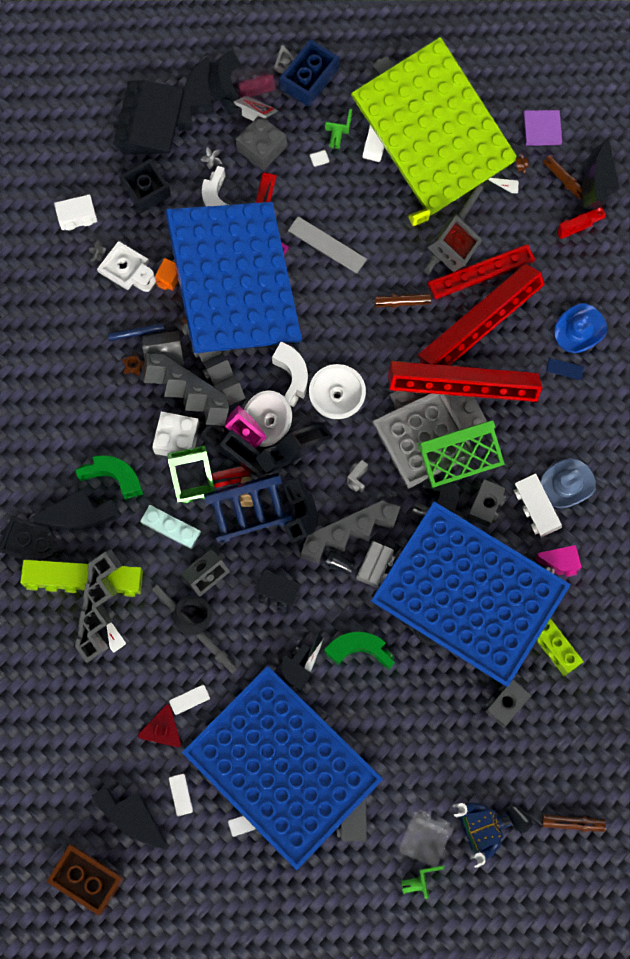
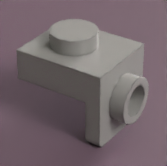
M363 460L351 467L349 470L350 474L347 477L349 488L360 493L364 491L365 486L358 480L368 467V464Z

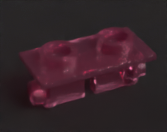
M268 73L253 80L240 81L237 84L241 97L246 95L252 97L276 90L273 74L268 75Z

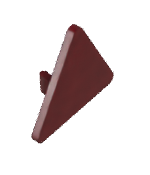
M166 705L138 734V738L173 747H181L171 706Z

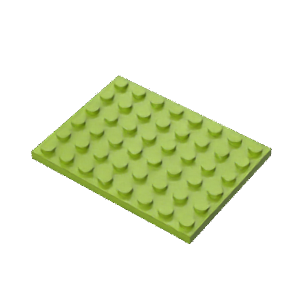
M441 37L351 93L352 98L423 208L430 210V217L516 162L517 156Z

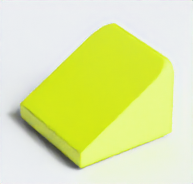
M422 209L409 214L408 218L412 226L429 221L430 210Z

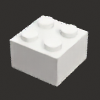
M161 412L152 447L154 453L168 456L167 453L195 448L200 428L199 419Z

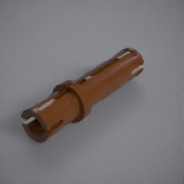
M552 155L547 156L548 160L544 159L543 164L553 172L565 185V188L570 190L578 200L583 199L581 195L582 186L577 182L578 180L572 177Z
M394 293L387 296H375V308L431 305V294L395 295Z
M543 814L542 827L581 830L582 833L587 831L605 833L606 820L587 818V816L579 818ZM555 821L571 822V824L555 823ZM576 823H585V824H593V825H592V826H590V825H577Z

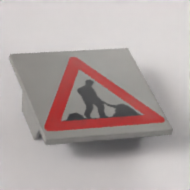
M247 95L234 101L237 106L242 108V116L252 121L257 116L266 118L278 111Z

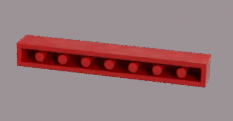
M524 264L420 352L418 357L421 364L452 365L545 285L541 272Z
M391 361L387 376L389 388L393 391L538 402L542 390L539 374L532 372Z

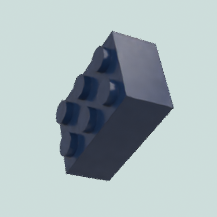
M310 39L280 76V89L309 107L338 71L339 56Z

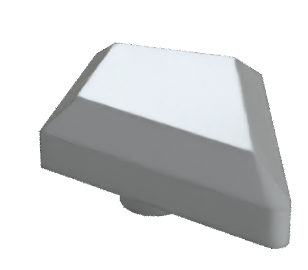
M284 45L281 46L274 66V70L281 74L284 73L295 59Z

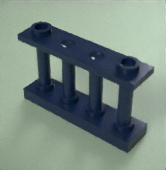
M279 473L204 494L206 504H211L214 507L220 533L215 534L217 541L222 543L232 540V537L276 524L277 526H284L288 524V521L292 520L289 513H283L277 491L278 484L282 483ZM267 488L270 491L276 517L266 520L258 495L259 490ZM245 493L251 495L258 522L248 525L246 524L239 499ZM228 498L232 500L239 524L238 528L231 530L227 528L221 507L222 500Z

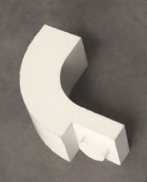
M217 166L216 171L211 173L210 181L206 179L203 181L202 197L204 207L228 205L218 197L225 179V169L223 167Z
M280 342L272 356V362L274 365L286 370L291 376L292 382L284 397L288 400L290 407H294L298 400L297 396L304 399L308 386L307 367L301 355L294 348Z

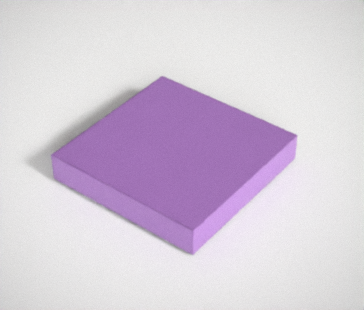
M560 110L524 111L526 146L562 144Z

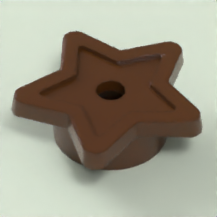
M137 353L122 359L126 365L124 374L134 373L137 376L140 375V368L143 367L144 361L139 360Z

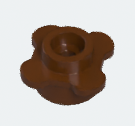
M522 152L521 156L516 157L518 172L524 171V174H526L529 162L528 157H524Z

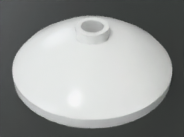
M333 364L320 369L312 378L309 386V397L313 407L320 414L331 419H344L352 416L361 408L366 396L365 383L360 374L353 368L341 364ZM339 394L340 398H335L334 395Z
M262 391L254 395L246 404L244 410L254 418L267 436L259 447L274 446L286 436L292 422V410L288 400L283 395L275 391Z

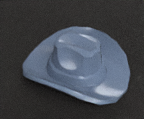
M573 458L564 459L553 464L542 474L540 480L552 507L560 509L578 504L588 499L596 491V480L592 471L586 464Z

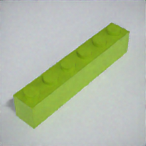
M23 560L21 584L27 590L34 591L38 590V588H46L45 590L50 592H57V589H65V592L77 593V590L84 591L88 578L89 564ZM122 566L107 577L117 593H124V596L135 597L136 594H141L143 577L141 567Z

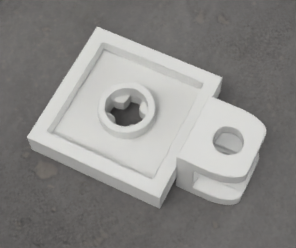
M119 241L97 268L100 274L127 290L134 284V286L142 291L149 292L156 283L153 271L147 267L149 263L148 258ZM126 262L127 267L125 269H120L119 264H125Z

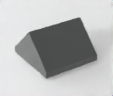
M179 331L142 336L144 357L146 353L164 354L184 367Z

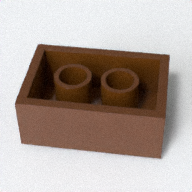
M69 844L46 882L100 916L103 915L125 877L77 846Z

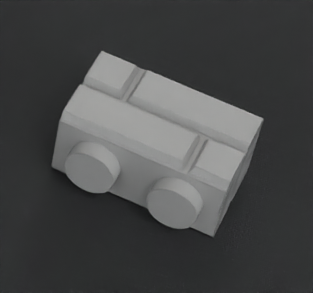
M372 541L356 579L378 588L379 584H382L388 575L385 573L387 566L392 567L395 556H392L394 550Z

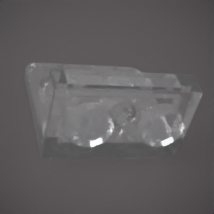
M422 810L419 813L414 812L399 850L409 857L436 867L448 837H451L454 828L449 827L450 823L439 818L438 822L431 819V814Z

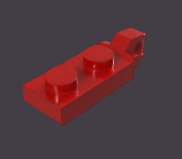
M599 207L588 213H581L571 220H564L559 225L557 235L560 239L587 229L593 223L604 219L606 213L602 207Z

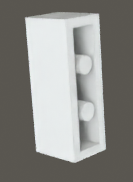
M536 474L515 483L517 489L514 490V493L518 500L522 499L525 505L522 509L526 517H531L533 523L530 525L535 535L539 533L542 538L562 528Z

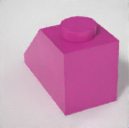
M239 405L226 419L225 427L233 430L255 449L267 438L254 418Z
M576 545L541 552L535 556V560L545 567L553 568L558 575L574 576L582 568Z

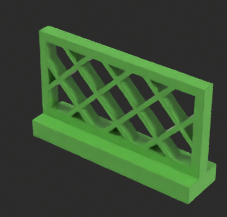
M493 420L417 443L431 488L505 465L494 428L496 427ZM490 433L492 442L488 447L480 443L483 435ZM466 440L476 443L471 453L462 448ZM478 445L487 449L483 459L474 455ZM448 446L457 448L453 458L444 454ZM434 451L440 454L435 464L428 460L426 453ZM460 451L469 455L465 465L456 461ZM490 451L496 454L497 463L491 464L486 461ZM442 456L451 460L447 471L438 466ZM472 457L481 461L478 469L473 470L468 467ZM454 463L463 467L460 475L455 476L450 473ZM436 468L445 473L443 479L435 482L433 477Z

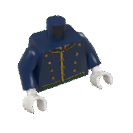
M478 803L454 804L453 807H457L459 813L454 814V816L460 818L472 854H474L470 856V860L476 858L477 865L474 867L477 868L484 865L485 861L491 858L501 846V839L504 838L501 829L511 826V821L508 814L496 817L494 810H489L486 805Z

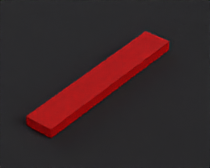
M526 244L431 280L427 285L434 300L518 269L524 264H531L535 262V258L529 245Z

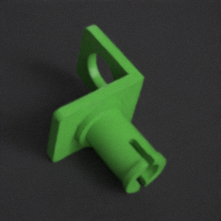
M349 109L347 125L325 122V130L331 131L329 147L334 148L335 143V149H339L342 133L349 134L352 109Z
M445 865L421 869L419 878L401 880L402 886L411 885L410 887L402 888L403 893L422 890L425 899H428L430 896L425 872L443 870Z

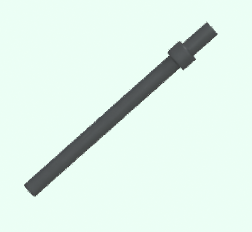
M481 185L476 186L458 214L462 221L482 192L483 187ZM455 222L452 228L457 231L460 225ZM433 252L424 268L426 273H430L435 264L440 261Z
M156 585L152 591L174 612L177 604L159 585ZM183 611L181 612L186 621L195 624ZM204 632L195 635L215 655V659L219 664L222 663L232 674L238 670L228 659L225 651H221Z

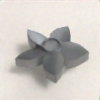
M206 147V155L202 156L200 160L207 162L209 169L213 167L214 163L221 164L220 159L217 158L220 150L212 152Z
M100 241L95 243L94 248H89L90 253L93 254L90 261L93 262L96 258L99 261L102 260L106 248L102 247Z

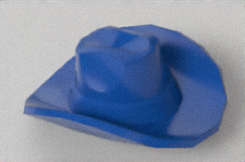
M578 303L570 307L558 318L554 326V337L558 345L565 351L572 353L583 352L593 347L608 332L607 323L602 314L595 307L586 303Z

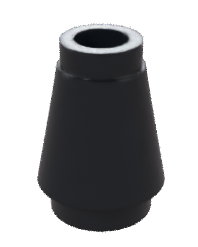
M330 551L324 565L328 566V569L348 574L351 573L354 567V563L337 551Z
M512 803L505 809L516 832L519 831L521 835L534 825L531 821L532 818L516 806L515 803Z

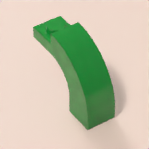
M95 456L92 457L93 465L84 464L79 469H75L80 482L99 476H110L116 479L120 484L124 499L143 495L142 487L133 469L118 458Z
M351 632L341 635L324 649V653L337 666L346 657L355 652L371 654L388 671L395 664L393 661L394 656L389 651L382 650L386 642L366 632Z

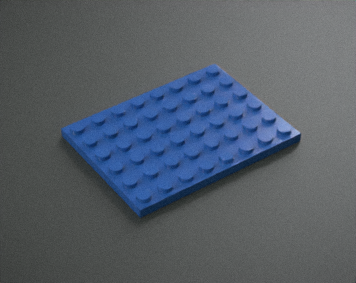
M273 202L166 210L165 214L193 354L279 345L280 342L288 344L302 341Z
M433 502L371 602L508 688L571 584L438 503Z
M268 666L182 752L296 871L383 781Z

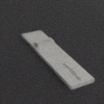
M300 217L296 218L288 232L356 274L367 260Z

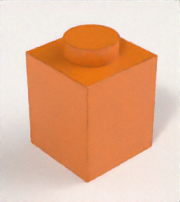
M166 258L162 261L155 275L156 284L161 289L173 291L179 281L175 262Z

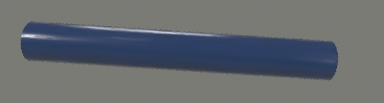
M160 323L109 333L108 336L109 340L112 341L164 331V325Z

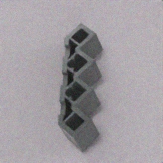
M184 316L180 318L182 322L180 328L184 336L187 335L191 342L187 319ZM222 351L194 354L195 358H199L204 368L202 372L206 380H210L214 388L227 396L228 406L245 399L240 383L235 378L230 364Z
M156 353L145 354L142 370L144 383L163 384L164 397L183 398L185 411H203L206 425L225 426L229 411L225 394L166 355Z
M380 501L307 536L301 552V558L320 564L325 547L344 553L350 535L369 541L374 524L393 530L400 506Z
M112 550L104 552L91 561L88 566L89 572L87 583L85 584L84 602L78 626V638L75 644L76 649L86 663L108 649L98 631L113 621L102 604L118 594L107 578L122 567V564Z

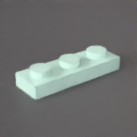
M149 505L140 521L147 527L190 549L193 548L201 533L200 530Z

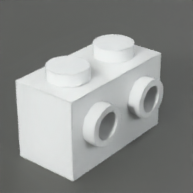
M90 195L54 203L62 230H72L78 226H89L97 222Z

